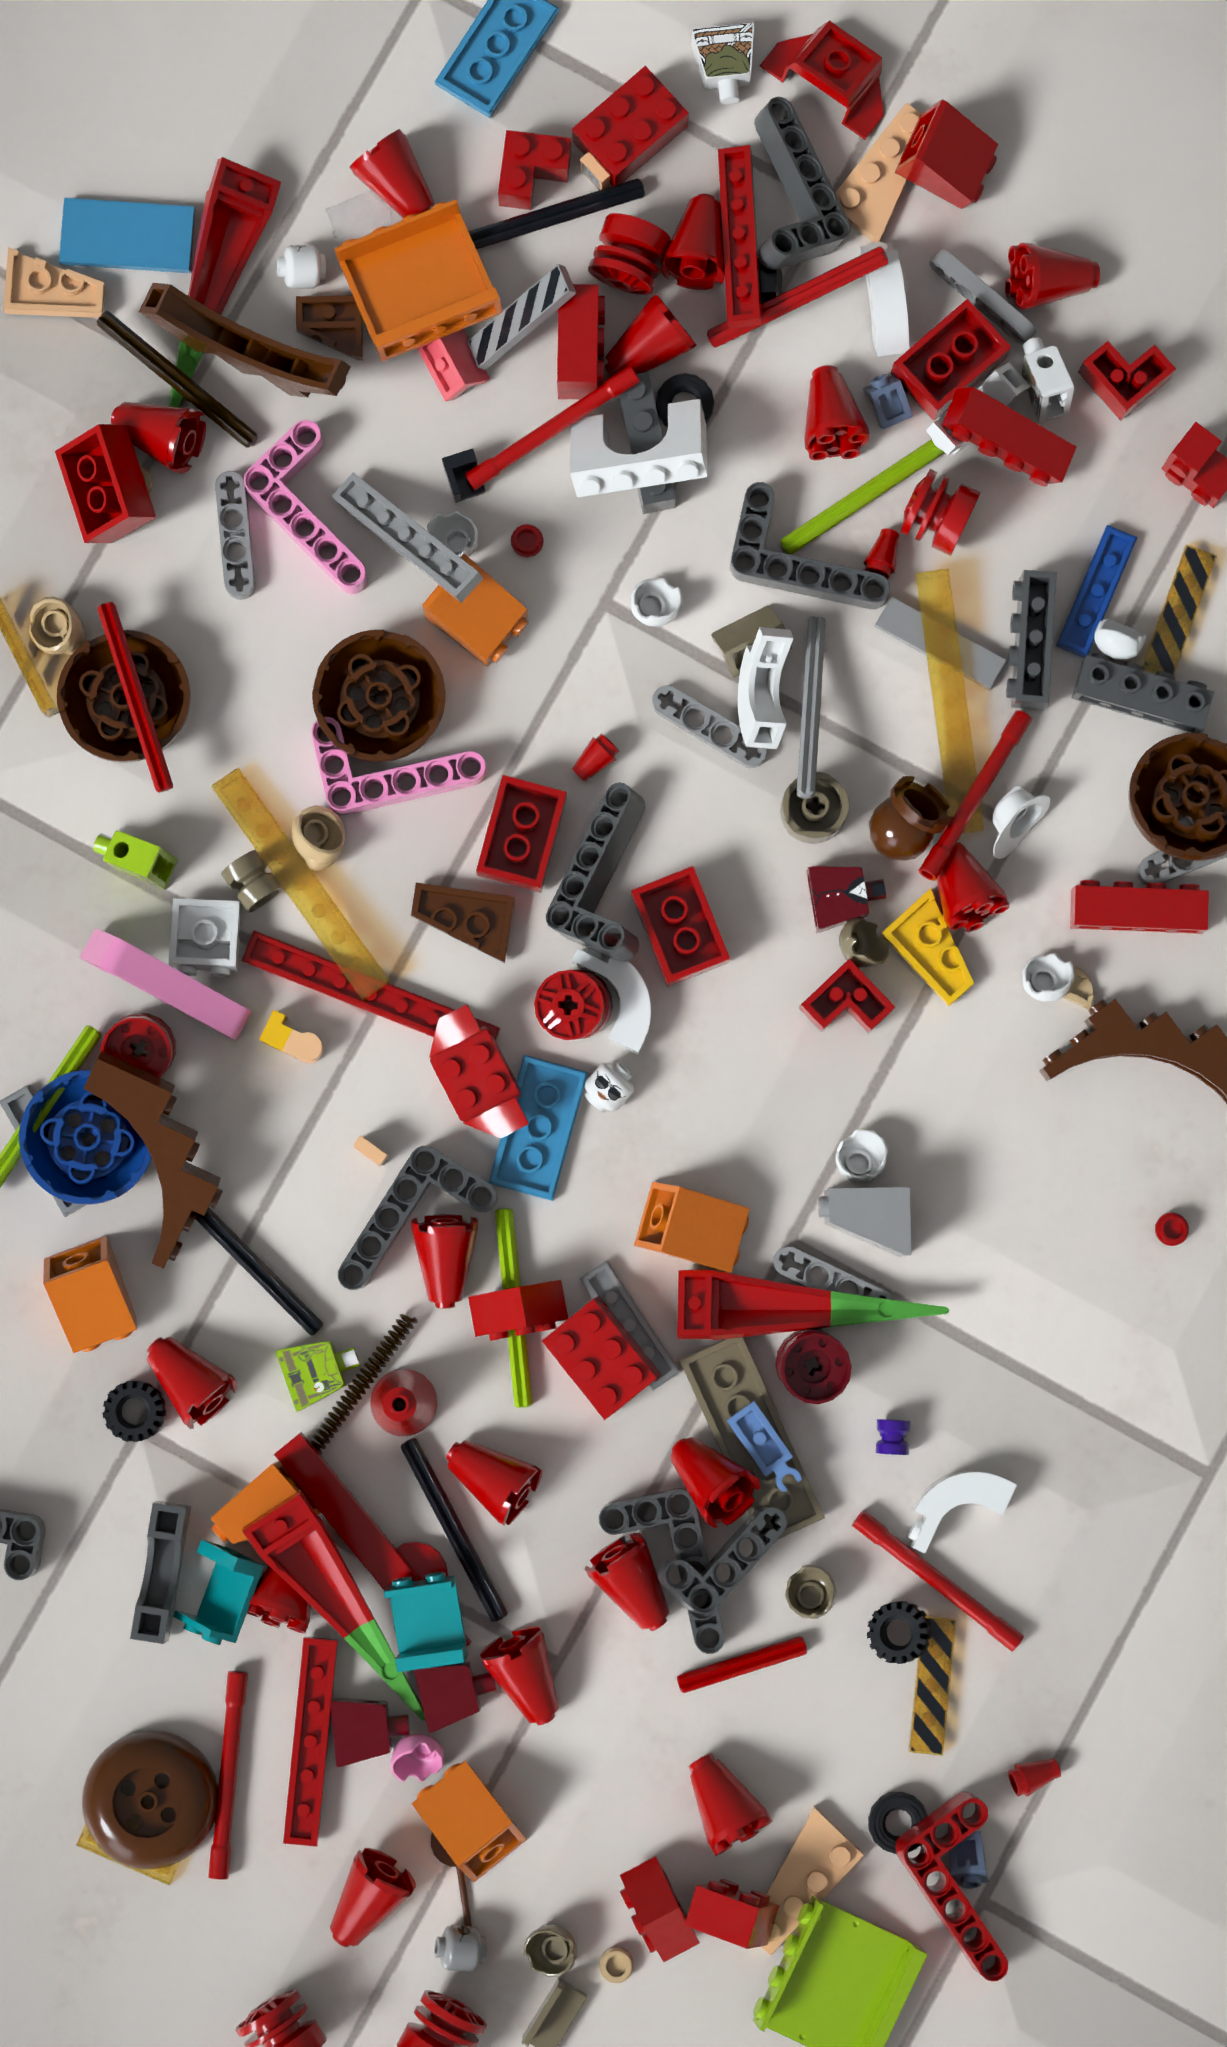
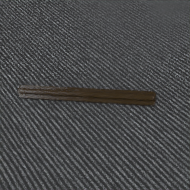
M105 311L97 320V325L245 448H249L258 437L257 433L111 312Z

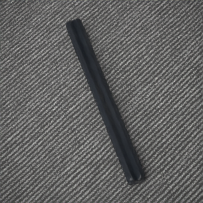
M637 178L468 232L475 248L480 249L642 198L645 195L642 181Z
M209 1207L204 1216L194 1212L197 1214L195 1220L309 1335H315L323 1327V1322Z
M412 1438L402 1443L401 1450L490 1620L497 1622L507 1616V1610L418 1440Z

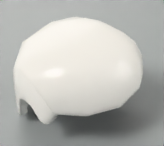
M457 511L447 515L437 513L427 525V531L459 557L463 553L468 557L471 556L478 546V529L474 522Z
M665 578L644 580L636 585L630 597L632 613L636 619L647 626L662 627L672 622L683 603L680 588L672 587Z
M1109 619L1100 621L1094 633L1097 647L1104 655L1114 660H1128L1136 657L1147 638L1146 634Z
M1056 953L1046 956L1038 955L1027 961L1021 974L1025 991L1032 998L1040 1002H1056L1068 993L1075 977L1071 961L1064 962Z
M857 1129L849 1137L842 1140L836 1153V1165L840 1174L852 1182L861 1183L870 1182L878 1177L885 1168L888 1154L884 1139L874 1131Z

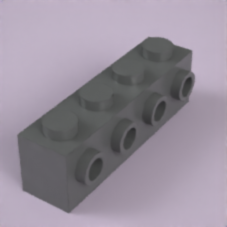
M1023 570L1019 581L1013 582L1012 600L1018 601L1017 613H1012L1010 633H1016L1015 646L1009 647L1008 665L1014 667L1013 678H1008L1006 686V698H1012L1011 708L1044 710L1049 704L1057 572Z
M1093 653L1092 656L1086 655L1081 663L1071 699L1189 733H1201L1205 727L1214 691L1207 690V685L1198 681L1189 680L1186 684L1176 681L1175 676L1161 671L1151 674L1143 671V667L1138 664L1125 662L1124 665L1111 662L1109 656Z

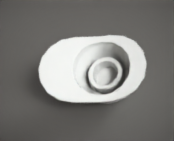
M1016 786L998 802L993 812V823L999 832L993 848L995 858L1002 859L1012 853L1030 829L1045 815L1050 805V798L1048 796L1039 795L1035 797L1021 786Z

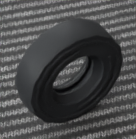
M683 373L672 376L662 384L657 392L655 405L658 417L666 427H668V404L672 403L675 395L684 391L690 392L696 399L701 400L707 424L713 414L714 397L712 390L703 379L696 375Z
M890 1792L881 1796L871 1807L868 1816V1828L874 1842L883 1850L893 1854H897L895 1845L900 1836L892 1835L887 1831L885 1821L889 1813L894 1810L906 1811L911 1817V1828L928 1816L924 1805L915 1796L905 1792ZM920 1843L913 1844L909 1848L908 1853L917 1849Z

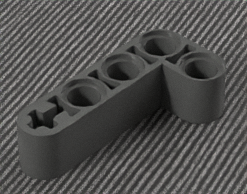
M775 1507L758 1508L700 1572L684 1560L669 1559L659 1567L658 1578L660 1583L691 1612L699 1614L711 1613L783 1534L787 1526L785 1514ZM764 1516H773L771 1523L774 1525L773 1528H764L758 1535L751 1532V1529L760 1531L765 1526ZM744 1538L750 1539L753 1544V1551L747 1557L742 1556L739 1551V1544ZM725 1563L730 1568V1577L725 1582H720L716 1576V1570L719 1565ZM675 1565L680 1566L683 1570V1578L678 1584L671 1583L668 1576L670 1569ZM704 1589L707 1592L708 1600L703 1607L698 1608L694 1604L693 1597L697 1590Z
M0 1509V1520L2 1522L0 1543L7 1544L4 1560L5 1572L11 1579L24 1580L33 1576L39 1569L46 1532L45 1524L39 1516L34 1514ZM24 1521H29L35 1526L36 1533L31 1540L25 1539L20 1533V1527ZM18 1555L26 1556L30 1562L29 1570L26 1573L19 1572L14 1566L15 1558Z

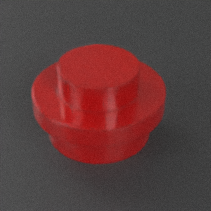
M530 524L517 527L511 536L512 549L516 554L525 558L537 555L544 544L541 531L536 526Z
M1166 1213L1155 1224L1156 1237L1167 1246H1176L1183 1243L1189 1233L1186 1219L1178 1213Z

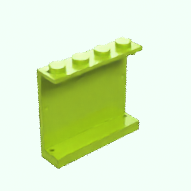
M812 1895L809 1903L804 1904L799 1912V1925L794 1935L790 1934L784 1943V1956L779 1966L775 1965L769 1975V1987L764 1998L760 1997L755 2004L753 2016L755 2017L753 2021L759 2030L763 2032L768 2028L807 2047H884L928 1954L919 1945Z

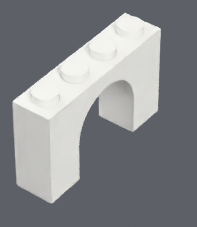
M695 399L668 404V430L665 437L655 447L637 454H620L610 450V438L603 414L583 417L571 425L570 474L577 497L708 477L706 421L701 400Z

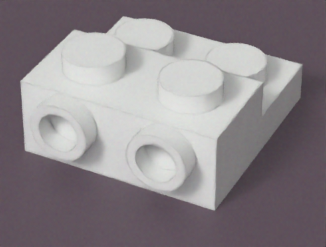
M173 898L169 965L187 976H196L197 970L210 971V976L217 978L230 977V972H238L240 901Z

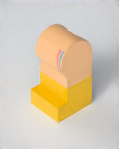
M273 1010L259 1040L302 1062L315 1063L324 1052V1045L321 1039L313 1033H300L285 1026L288 1017Z

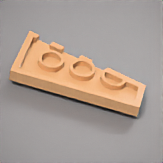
M908 103L902 107L835 192L850 225L874 243L880 242L907 182V179L894 172L921 114Z
M814 1806L802 1830L793 1842V1846L786 1859L777 1871L770 1888L765 1893L771 1896L769 1902L779 1905L768 1945L761 1946L770 1956L798 1927L799 1912L804 1904L809 1903L812 1895L823 1900L864 1856Z

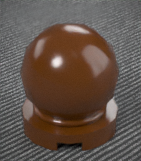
M903 776L891 789L890 797L875 808L869 821L870 839L877 851L888 859L906 861L917 858L928 849L934 834L941 833L952 820V817L947 814L950 805L942 793L929 783L923 787L913 782L914 776Z

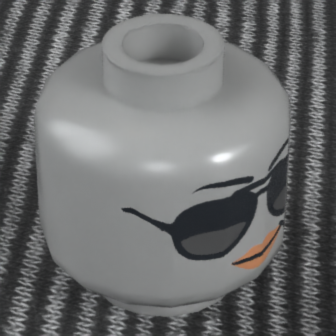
M447 1926L442 1937H436L435 1957L441 1959V1964L445 1970L475 1971L478 1965L483 1964L485 1961L486 1938L481 1936L479 1930L473 1926Z

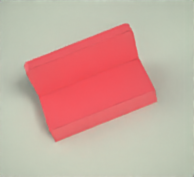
M464 329L417 348L445 401L455 400L468 387L484 384L490 379L486 370L477 367L467 342L469 338Z

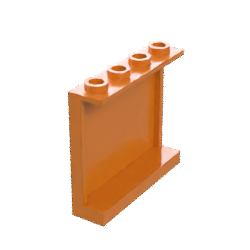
M456 199L450 202H440L428 211L408 215L396 224L388 227H378L371 234L359 239H349L343 242L341 246L334 248L339 265L381 362L499 315L503 311L500 297L496 288L490 282L460 214Z

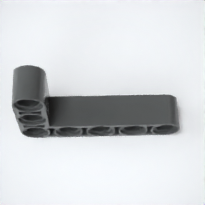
M774 97L770 99L756 116L754 125L801 221L775 230L758 250L759 261L767 269L778 270L833 252L847 238L851 226L792 104L783 97Z
M756 482L747 488L730 562V571L737 580L867 609H878L885 604L890 592V584L883 575L764 549L774 504V491L764 482ZM761 494L767 498L768 503L765 506L757 507L751 503L750 498L753 495ZM747 526H756L760 529L761 535L751 539L744 534L743 530ZM748 557L753 561L754 567L750 570H742L737 566L736 561L739 558ZM780 564L786 569V574L782 577H774L770 574L768 568L771 565ZM805 571H812L818 576L819 580L814 584H807L802 580L801 574ZM837 578L847 579L851 588L847 591H839L834 587L833 581ZM869 585H877L881 588L883 595L879 598H871L867 595L865 588Z
M618 782L611 785L605 792L547 910L546 922L549 927L568 940L625 962L631 960L637 954L639 940L620 924L594 914L645 810L643 797L625 783Z
M429 1146L416 1148L338 1270L340 1284L349 1290H359L368 1284L431 1183L478 1212H488L496 1206L498 1197L495 1188ZM424 1152L433 1154L435 1158L434 1166L428 1171L420 1170L417 1166V1158ZM451 1170H458L463 1175L462 1184L455 1189H451L445 1184V1176ZM404 1181H413L417 1186L416 1195L411 1199H403L399 1194V1187ZM479 1188H487L492 1194V1199L486 1206H477L473 1201V1194ZM387 1209H394L399 1215L398 1223L391 1228L385 1227L381 1222V1215ZM370 1237H376L381 1243L380 1252L375 1256H368L363 1250L364 1241ZM353 1265L359 1266L363 1272L362 1280L356 1285L349 1284L345 1279L346 1270Z
M675 1488L612 1502L605 1505L600 1511L599 1524L606 1533L611 1535L668 1523L676 1559L684 1560L687 1563L697 1561L704 1567L708 1563L697 1508L686 1489ZM682 1494L689 1499V1507L683 1513H676L671 1509L670 1501L674 1496ZM650 1502L655 1505L657 1512L653 1519L645 1521L638 1516L637 1509L641 1503ZM611 1509L619 1510L624 1516L623 1523L617 1528L607 1526L604 1521L605 1514ZM684 1528H691L697 1534L696 1541L691 1546H683L677 1540L678 1533ZM678 1566L680 1579L682 1580L683 1570ZM699 1589L695 1592L693 1599L698 1595L708 1596L707 1592L704 1589ZM717 1607L708 1614H699L688 1610L693 1638L697 1648L706 1654L718 1652L725 1642L719 1608ZM707 1628L715 1629L719 1634L718 1641L712 1646H706L700 1642L699 1636Z

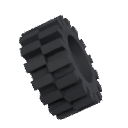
M128 1381L117 1385L114 1390L109 1392L108 1398L103 1404L105 1410L102 1414L106 1420L105 1425L107 1429H110L115 1437H119L127 1442L143 1441L154 1436L158 1429L163 1426V1419L166 1416L164 1407L166 1403L162 1399L160 1391L152 1387L151 1384L142 1381ZM131 1398L141 1399L147 1406L146 1418L137 1425L128 1423L122 1415L124 1403Z
M907 1601L891 1602L881 1606L879 1610L872 1614L873 1618L867 1625V1627H870V1631L867 1632V1639L870 1638L871 1644H869L871 1649L876 1650V1655L879 1658L886 1659L885 1662L907 1663L923 1655V1651L928 1648V1640L932 1637V1632H929L931 1623L930 1620H926V1613L923 1610L920 1611L917 1605L909 1604ZM895 1619H902L911 1627V1639L903 1646L893 1644L887 1635V1628Z

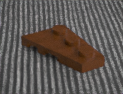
M416 882L411 916L505 963L515 897Z

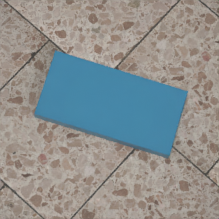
M487 0L438 75L435 85L486 117L491 118L559 14V8L547 0Z
M64 198L59 263L60 265L190 273L195 208L194 206Z
M527 1055L523 1056L517 1078V1083L521 1089V1097L517 1101L529 1124L500 1139L488 1183L553 1201L588 1072Z

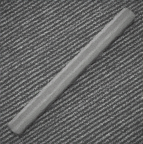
M815 616L808 619L797 779V796L808 799L815 796L826 628L825 618Z

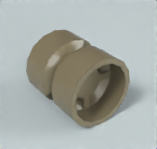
M252 850L239 857L221 873L232 890L239 891L237 898L248 913L268 903L283 889L272 873L265 872L267 865L256 850Z

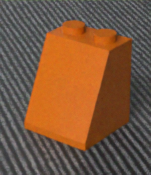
M463 553L460 558L477 570L484 579L462 603L438 585L422 606L425 618L488 667L492 660L497 663L508 649V646L505 644L512 635L518 637L529 623L526 620L528 611L526 607Z
M652 1182L634 1246L732 1273L733 1266L736 1265L739 1259V1245L742 1234L745 1233L749 1224L748 1213L750 1208L683 1187Z
M107 1235L44 1258L43 1284L73 1353L81 1350L83 1352L92 1351L103 1342L111 1339H124L137 1330L136 1314Z
M278 1461L271 1464L211 1517V1520L215 1523L211 1528L223 1542L229 1540L232 1544L248 1540L242 1532L244 1526L298 1491L302 1492L318 1516L321 1512Z
M464 1761L461 1764L457 1763L448 1768L443 1775L444 1778L434 1786L429 1785L418 1793L417 1799L411 1804L457 1867L474 1883L527 1839L476 1772Z

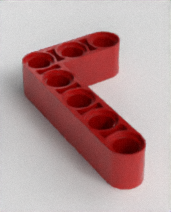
M961 1792L903 1833L896 1842L895 1851L972 1968L984 1979L993 1982L1001 1980L1007 1974L1008 1960L940 1859L942 1855L982 1827L988 1818V1808L981 1799L969 1792ZM969 1803H974V1814L964 1818V1807ZM942 1823H947L948 1831L945 1836L936 1838L935 1831L937 1827ZM915 1843H920V1853L914 1858H909V1848ZM939 1871L938 1882L932 1886H927V1878L930 1873ZM957 1899V1909L953 1913L946 1914L945 1908L947 1903ZM976 1927L977 1933L974 1939L965 1941L964 1935L966 1931ZM990 1955H995L994 1965L989 1969H983L984 1960Z

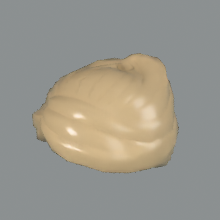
M45 597L34 604L30 612L31 624L29 626V635L32 642L40 650L51 655H72L78 647L86 642V633L80 617L63 599Z
M318 805L310 806L302 810L299 816L293 820L292 841L298 853L306 861L308 868L315 871L325 870L334 864L342 852L345 843L343 823L339 816L330 808Z

